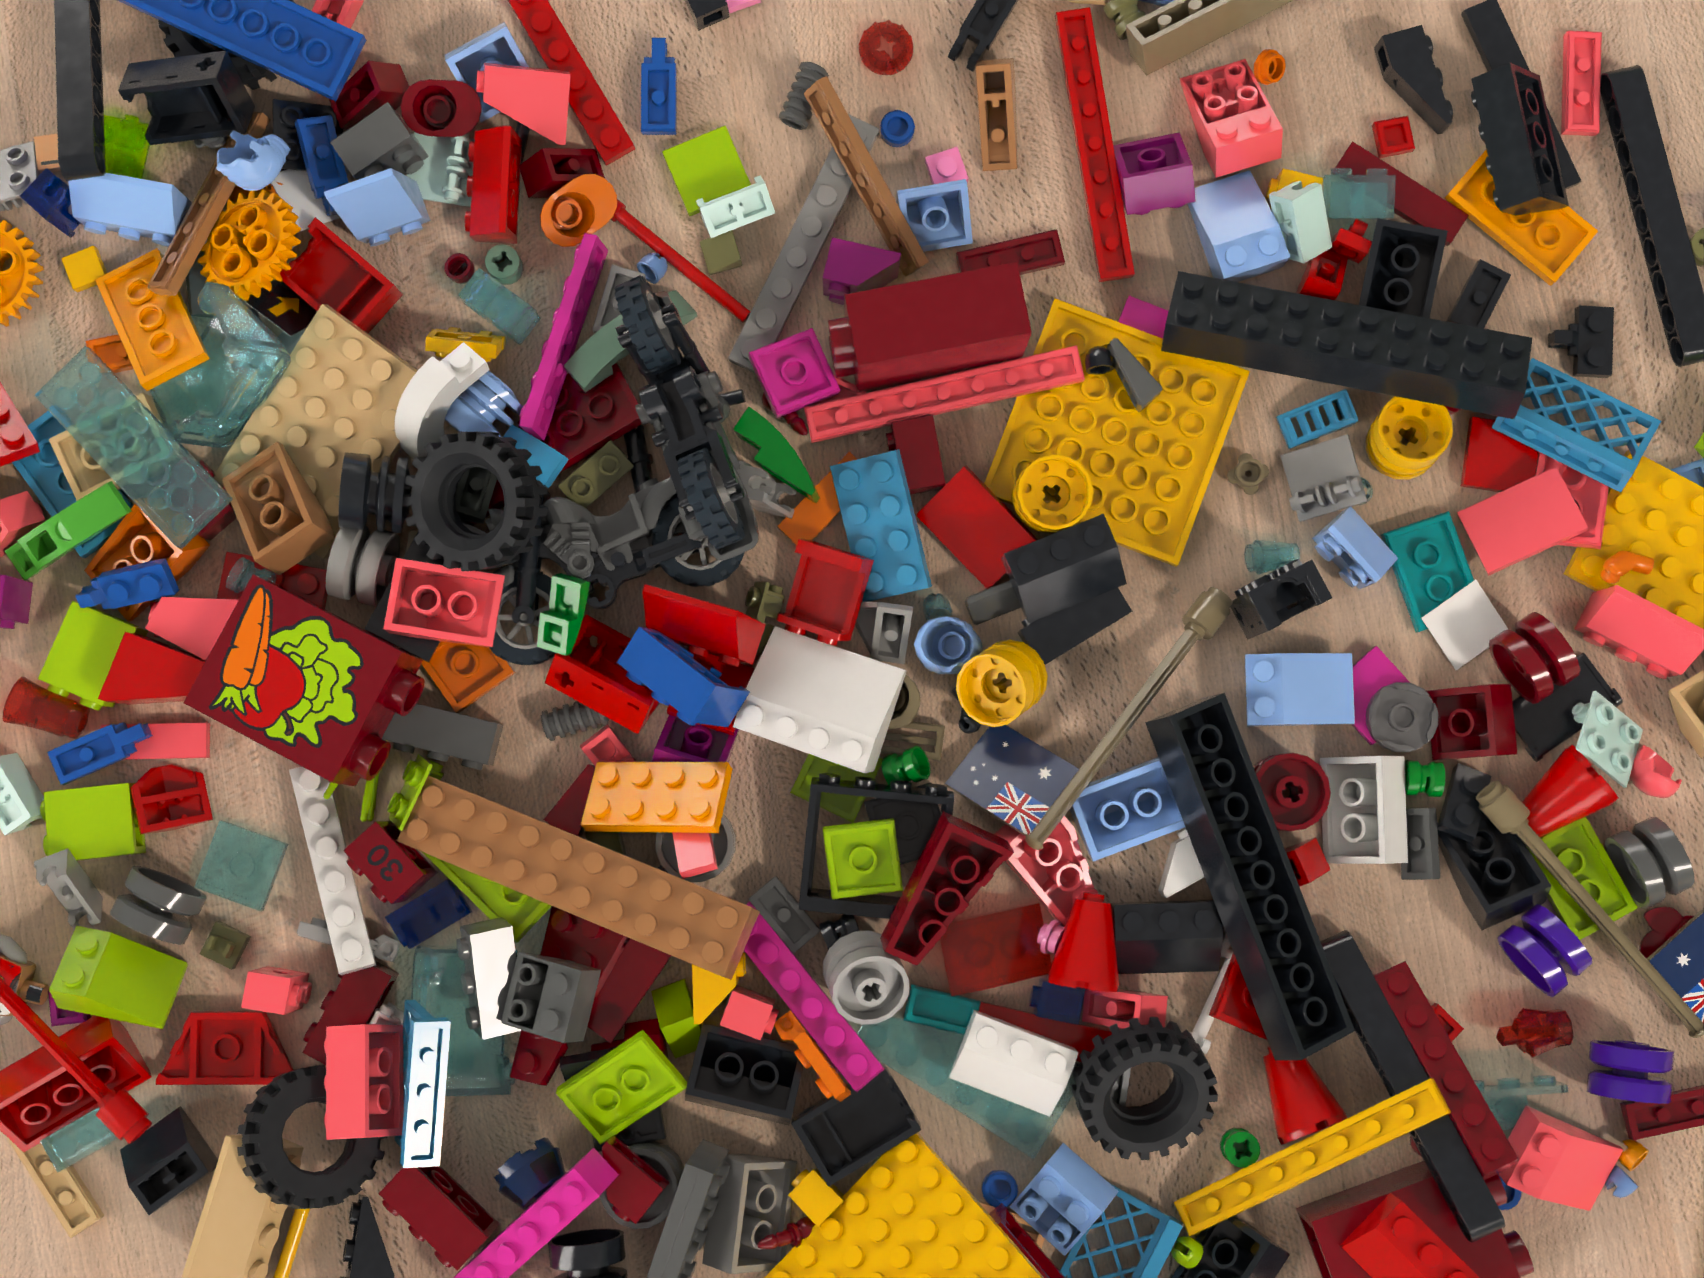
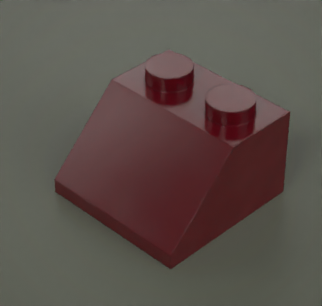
M1488 684L1426 691L1433 703L1436 704L1438 710V727L1431 739L1432 761L1518 754L1511 684Z

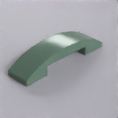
M677 290L667 292L678 310L683 325L697 317V312ZM621 314L591 336L564 365L565 370L584 392H587L612 375V365L630 354L627 348L621 346L617 338L619 335L615 328L624 325Z

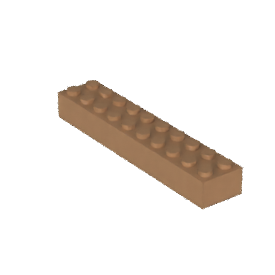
M429 775L397 839L402 844L730 980L733 978L760 912L748 905Z

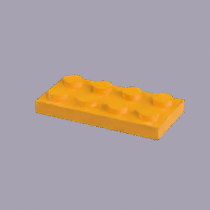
M1485 149L1444 199L1468 214V219L1551 286L1598 233V230L1569 206L1516 216L1500 211L1493 199L1495 185L1493 176L1486 167L1485 159L1488 153L1487 149Z
M158 248L95 279L139 383L146 391L210 359L180 291L176 296L155 294L147 288L163 258V254Z
M597 762L581 826L588 832L719 833L733 769L728 762Z

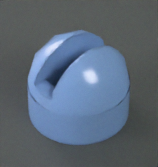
M649 253L637 263L638 271L644 273L646 280L653 284L658 283L664 277L668 268L666 259L664 257L659 259V253Z
M1618 1165L1613 1168L1605 1183L1607 1190L1615 1185L1617 1186L1613 1196L1619 1198L1627 1197L1639 1187Z

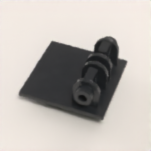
M278 99L272 100L273 134L283 139L290 148L281 171L287 169L307 171L295 127L297 119L331 115L337 137L343 134V129L340 128L332 106Z

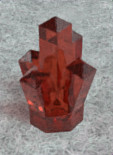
M1522 1008L1517 1018H1514L1512 1026L1499 1027L1496 1038L1502 1046L1517 1044V1047L1523 1053H1528L1533 1058L1554 1048L1571 1045L1574 1036L1571 1019L1565 1010L1542 1011Z

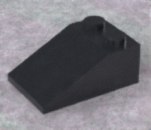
M1483 812L1476 838L1471 842L1437 830L1439 847L1460 895L1481 931L1526 912L1536 904L1542 905L1546 902L1551 884L1526 845L1516 834H1511L1510 832L1502 834Z

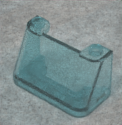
M206 282L198 295L197 301L204 313L214 315L201 335V340L210 359L149 391L170 442L224 448L233 445L253 412L265 403L289 367L291 357L286 346L228 286Z
M418 945L413 958L411 1000H416L434 1018L447 1017L451 1021L445 1096L510 1095L511 1085L515 1083L516 1079L510 1078L513 1063H510L509 1058L504 1055L505 1035L483 1040L473 1029L470 1030L467 1025L465 1009L470 1008L469 997L465 995L461 984V974L465 973L464 960H461L458 955L457 946Z

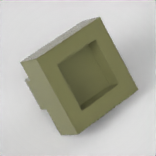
M217 921L200 955L229 969H235L251 936L221 921Z

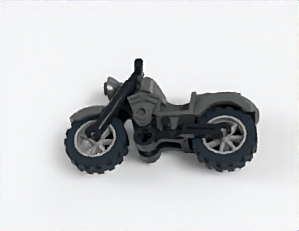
M641 275L614 287V294L624 325L615 328L619 335L617 338L621 346L627 348L638 366L639 372L648 382V385L638 389L641 403L635 405V408L643 425L650 423L654 426L656 433L651 434L655 446L657 448L661 446L663 450V456L679 498L678 510L688 537L695 541L707 538L710 553L718 560H727L753 549L758 543V524L746 489L737 472L740 469L736 453L733 451L721 424L728 417L731 405L746 402L742 389L719 393L723 391V387L715 371L710 372L697 349V345L682 324L678 310L666 291L653 293L650 284Z
M671 477L661 482H658L657 478H653L637 486L639 492L628 495L629 500L620 511L610 516L600 517L592 515L587 508L563 497L551 498L548 492L546 495H540V506L548 507L547 516L538 517L537 525L544 529L541 536H534L529 539L534 547L529 552L519 553L518 561L493 572V574L505 575L494 644L493 647L489 648L496 656L503 660L519 665H536L555 656V652L537 647V642L534 643L531 629L532 626L539 627L540 612L549 610V605L538 609L539 595L549 604L552 579L541 571L542 559L553 560L569 576L590 581L587 603L593 608L602 610L614 604L617 598V591L623 583L646 576L652 570L660 567L679 583L692 587L715 585L727 579L739 567L744 553L727 560L716 559L712 563L707 564L704 548L708 547V539L704 538L698 541L689 539L678 510L679 498ZM537 480L538 486H543V484L539 480ZM488 509L491 518L485 521L489 531L495 529L502 519L503 510ZM700 553L702 566L692 565L685 561L690 555ZM600 583L603 587L609 586L610 590L605 592L606 599L603 601L598 600L596 597L591 598L590 596L595 591L593 585ZM509 600L515 607L512 615H500L503 605ZM500 620H513L517 625L506 636L502 630ZM523 626L526 630L528 644H519L512 641Z

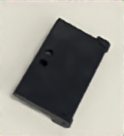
M1585 653L1577 656L1580 666L1579 676L1564 686L1554 684L1553 693L1539 703L1532 704L1521 695L1513 700L1515 731L1527 746L1525 748L1526 751L1536 762L1540 761L1546 753L1582 729L1583 724L1574 720L1572 709L1578 703H1590L1593 691L1596 690L1615 707L1623 703L1621 696L1615 688H1610Z

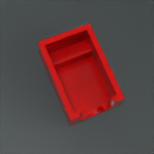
M315 217L308 225V232L313 237L308 241L304 252L295 260L290 261L291 269H282L280 271L282 282L315 311H318L322 304H327L369 334L403 294L391 281Z
M587 614L583 618L579 634L570 655L565 656L556 653L545 680V684L636 734H639L660 703L651 696L652 690L631 681L626 676L628 671L617 663L631 638ZM592 635L598 638V645L596 647L590 645V639L588 638Z

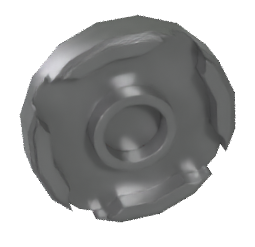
M1396 682L1382 687L1371 697L1366 708V725L1371 737L1381 747L1392 752H1411L1421 748L1433 738L1438 727V710L1436 704L1433 703L1424 688L1412 683Z

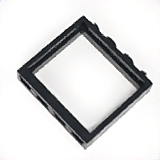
M820 773L819 777H812L798 910L890 919L900 897L872 894L832 899L831 890L812 888L821 792L941 804L940 817L943 811L953 815L954 792L947 791V786L941 784H927L926 788L912 787L911 782L903 780H892L890 785L878 784L876 779L863 776L855 777V781L840 780L841 776L833 773Z

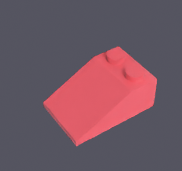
M396 558L383 629L390 634L420 639L493 647L505 575L480 571H461V568L449 569L443 565Z
M1526 1105L1508 1138L1518 1160L1511 1168L1499 1173V1176L1506 1185L1535 1198L1590 1211L1623 1149L1614 1143Z

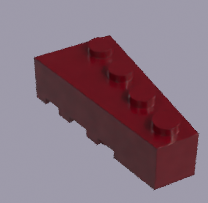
M943 811L880 937L884 952L917 966L946 933L950 923L970 905L969 901L982 886L985 887L993 878V873L1003 861L1006 862L1014 853L1009 842Z

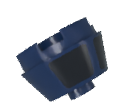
M548 1138L535 1141L534 1144L537 1147L535 1150L529 1149L522 1154L520 1151L514 1154L498 1168L500 1174L494 1177L500 1186L499 1192L522 1209H527L566 1173L560 1149L554 1147Z

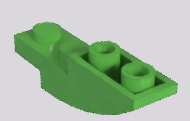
M110 481L17 540V543L5 550V553L22 578L27 580L129 514L131 509L113 482Z

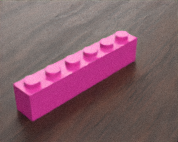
M592 1148L466 1263L453 1278H509L595 1201L619 1174L595 1148Z

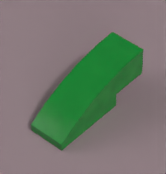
M748 406L733 430L741 440L759 451L754 458L759 468L792 487L812 502L817 503L820 499L818 492L796 451L766 418Z

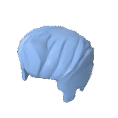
M233 130L229 136L236 141V144L233 148H220L218 150L216 169L224 176H227L230 182H234V184L242 187L244 190H261L271 184L278 176L290 148L283 139L274 134L257 139L249 134L243 135Z
M944 616L928 620L919 629L914 641L915 652L920 662L926 669L936 674H958L963 665L981 653L983 649L981 639L973 631L971 624L956 617Z

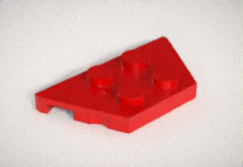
M194 1011L189 1014L182 1028L183 1032L180 1038L175 1041L163 1071L158 1074L156 1085H268L273 1081V1078L292 1071L293 1067L266 1012Z

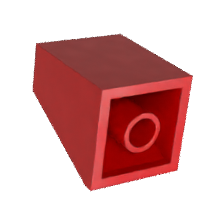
M125 632L98 699L126 705L185 701L206 661L194 654L155 639Z

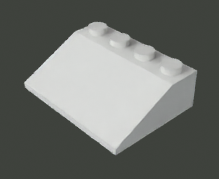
M775 626L746 687L750 693L737 712L733 727L862 773L874 772L907 670Z

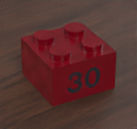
M375 821L343 851L349 857L346 860L349 867L359 876L365 874L373 883L370 889L374 895L383 903L389 901L391 904L407 901L438 872L417 849L397 841L401 831L392 821Z

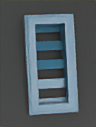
M1346 389L1276 417L1288 449L1347 428L1358 422V416ZM1335 402L1342 417L1340 421L1333 406ZM1319 408H1324L1330 425L1325 426ZM1306 413H1310L1316 430L1311 432L1305 417ZM1297 418L1303 436L1297 437L1291 419Z

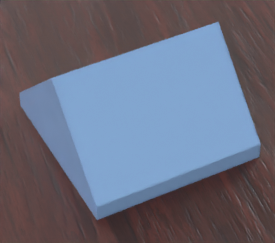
M966 179L897 191L896 203L923 252L973 244Z

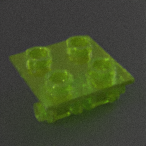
M125 114L124 119L104 115L105 173L139 179L143 178L150 148L145 138L149 124L139 122V118L133 115Z

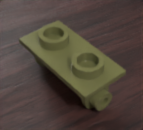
M610 440L561 482L558 487L570 500L587 508L634 466L626 458L627 456Z
M755 581L754 586L749 589L746 595L745 605L748 607L746 615L762 623L765 622L766 617L777 619L785 597L782 595L783 588L770 585V582ZM764 623L766 626L756 654L762 655L775 627L774 625Z

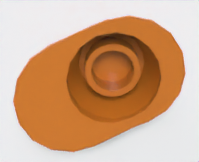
M583 174L565 184L543 204L540 213V224L545 236L554 244L570 247L581 243L584 233L593 234L614 216L617 208V194L613 185L604 177L596 174Z

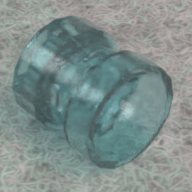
M242 557L232 567L226 580V588L235 593H240L244 591L253 574L273 583L276 581V574L265 568L261 570L255 568L254 562Z

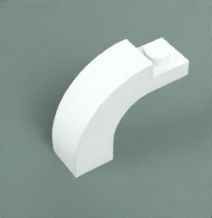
M464 342L440 362L433 356L425 362L412 377L400 398L395 415V433L400 441L401 448L413 459L428 455L424 449L427 444L441 442L440 436L445 435L444 420L452 403L462 392L490 370L487 362Z

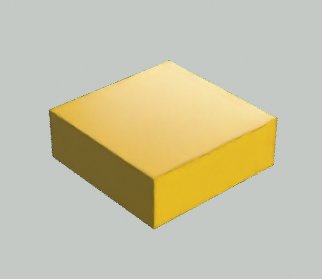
M95 246L61 258L71 286L77 293L96 286L95 279L107 274L99 251Z

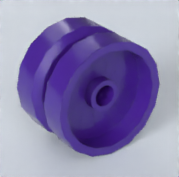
M1539 904L1534 905L1521 917L1523 928L1511 925L1497 937L1504 953L1532 984L1550 997H1554L1568 985L1566 973L1578 976L1593 964L1590 954L1577 936L1555 914Z
M1590 1041L1589 1060L1597 1065L1610 1067L1612 1070H1594L1588 1073V1093L1635 1102L1671 1103L1672 1084L1664 1078L1650 1076L1648 1073H1667L1673 1070L1674 1051L1633 1041Z

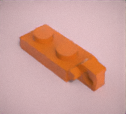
M791 1010L775 1021L774 1026L783 1041L795 1042L798 1049L794 1053L806 1069L812 1066L820 1078L815 1083L827 1099L834 1096L835 1099L842 1102L851 1095L850 1089Z

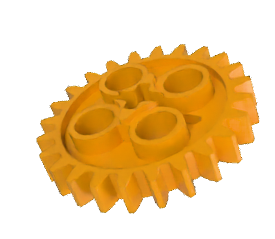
M264 189L260 193L250 191L248 197L239 193L237 203L230 199L227 200L228 209L225 212L222 210L219 219L207 238V243L201 249L205 255L198 259V263L204 266L200 274L207 278L205 283L211 286L214 291L234 301L238 297L248 301L250 294L259 298L262 287L270 292L273 279L279 282L282 281L280 271L282 269H291L287 263L288 258L297 257V254L292 251V247L301 243V240L293 236L301 230V227L295 224L299 217L292 212L293 207L275 193L270 194Z
M3 220L0 223V323L8 327V316L12 315L19 320L22 319L18 310L21 306L28 310L32 309L27 301L28 297L39 298L40 295L32 290L33 285L43 284V281L36 277L35 273L44 270V267L33 262L41 256L36 250L30 249L34 242L27 237L23 238V231L17 227L12 229V225ZM12 258L11 267L3 271L4 262Z

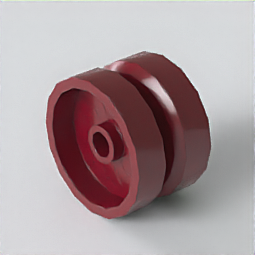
M1532 612L1516 622L1515 632L1509 629L1504 630L1489 640L1491 656L1506 681L1511 684L1519 695L1532 704L1539 703L1551 695L1554 684L1564 686L1579 676L1580 666L1572 647L1555 625L1537 612Z
M1297 753L1267 756L1253 766L1278 831L1307 829L1317 823L1328 809L1331 796L1329 779L1322 767L1310 757ZM1285 786L1290 790L1288 798L1282 796V790L1286 789Z

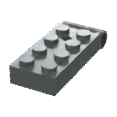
M703 1139L686 1162L647 1278H692L697 1265L694 1259L698 1250H701L708 1233V1229L705 1227L709 1217L712 1218L720 1197L716 1195L720 1185L724 1184L731 1164L726 1162L729 1149Z

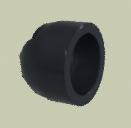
M1096 346L1088 351L1085 358L1086 373L1098 375L1111 372L1114 369L1113 357L1108 349Z

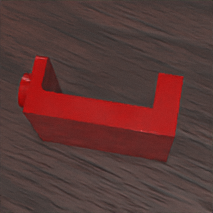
M798 539L795 553L802 555L784 613H778L776 620L786 623L785 630L796 634L805 635L806 630L818 634L817 640L826 644L837 646L838 641H850L874 560L813 540Z

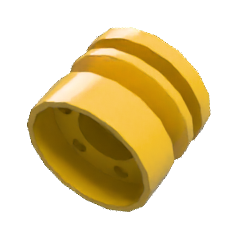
M1393 397L1382 408L1366 435V452L1371 464L1380 473L1393 479L1409 480L1423 475L1447 449L1453 436L1452 419L1447 408L1443 405ZM1403 437L1408 440L1406 446L1400 442Z
M1052 454L1038 458L1020 472L1013 484L1012 502L1015 513L1025 525L1036 531L1052 533L1073 526L1085 516L1092 502L1093 487L1089 474L1080 463L1068 456ZM1053 487L1057 491L1054 494L1057 502L1052 500L1045 503L1043 498L1046 494L1042 489L1049 490Z
M1009 639L996 642L966 662L957 676L956 692L960 705L969 717L983 725L991 727L1008 725L1040 701L1046 690L1048 675L1044 661L1036 650L1024 642Z

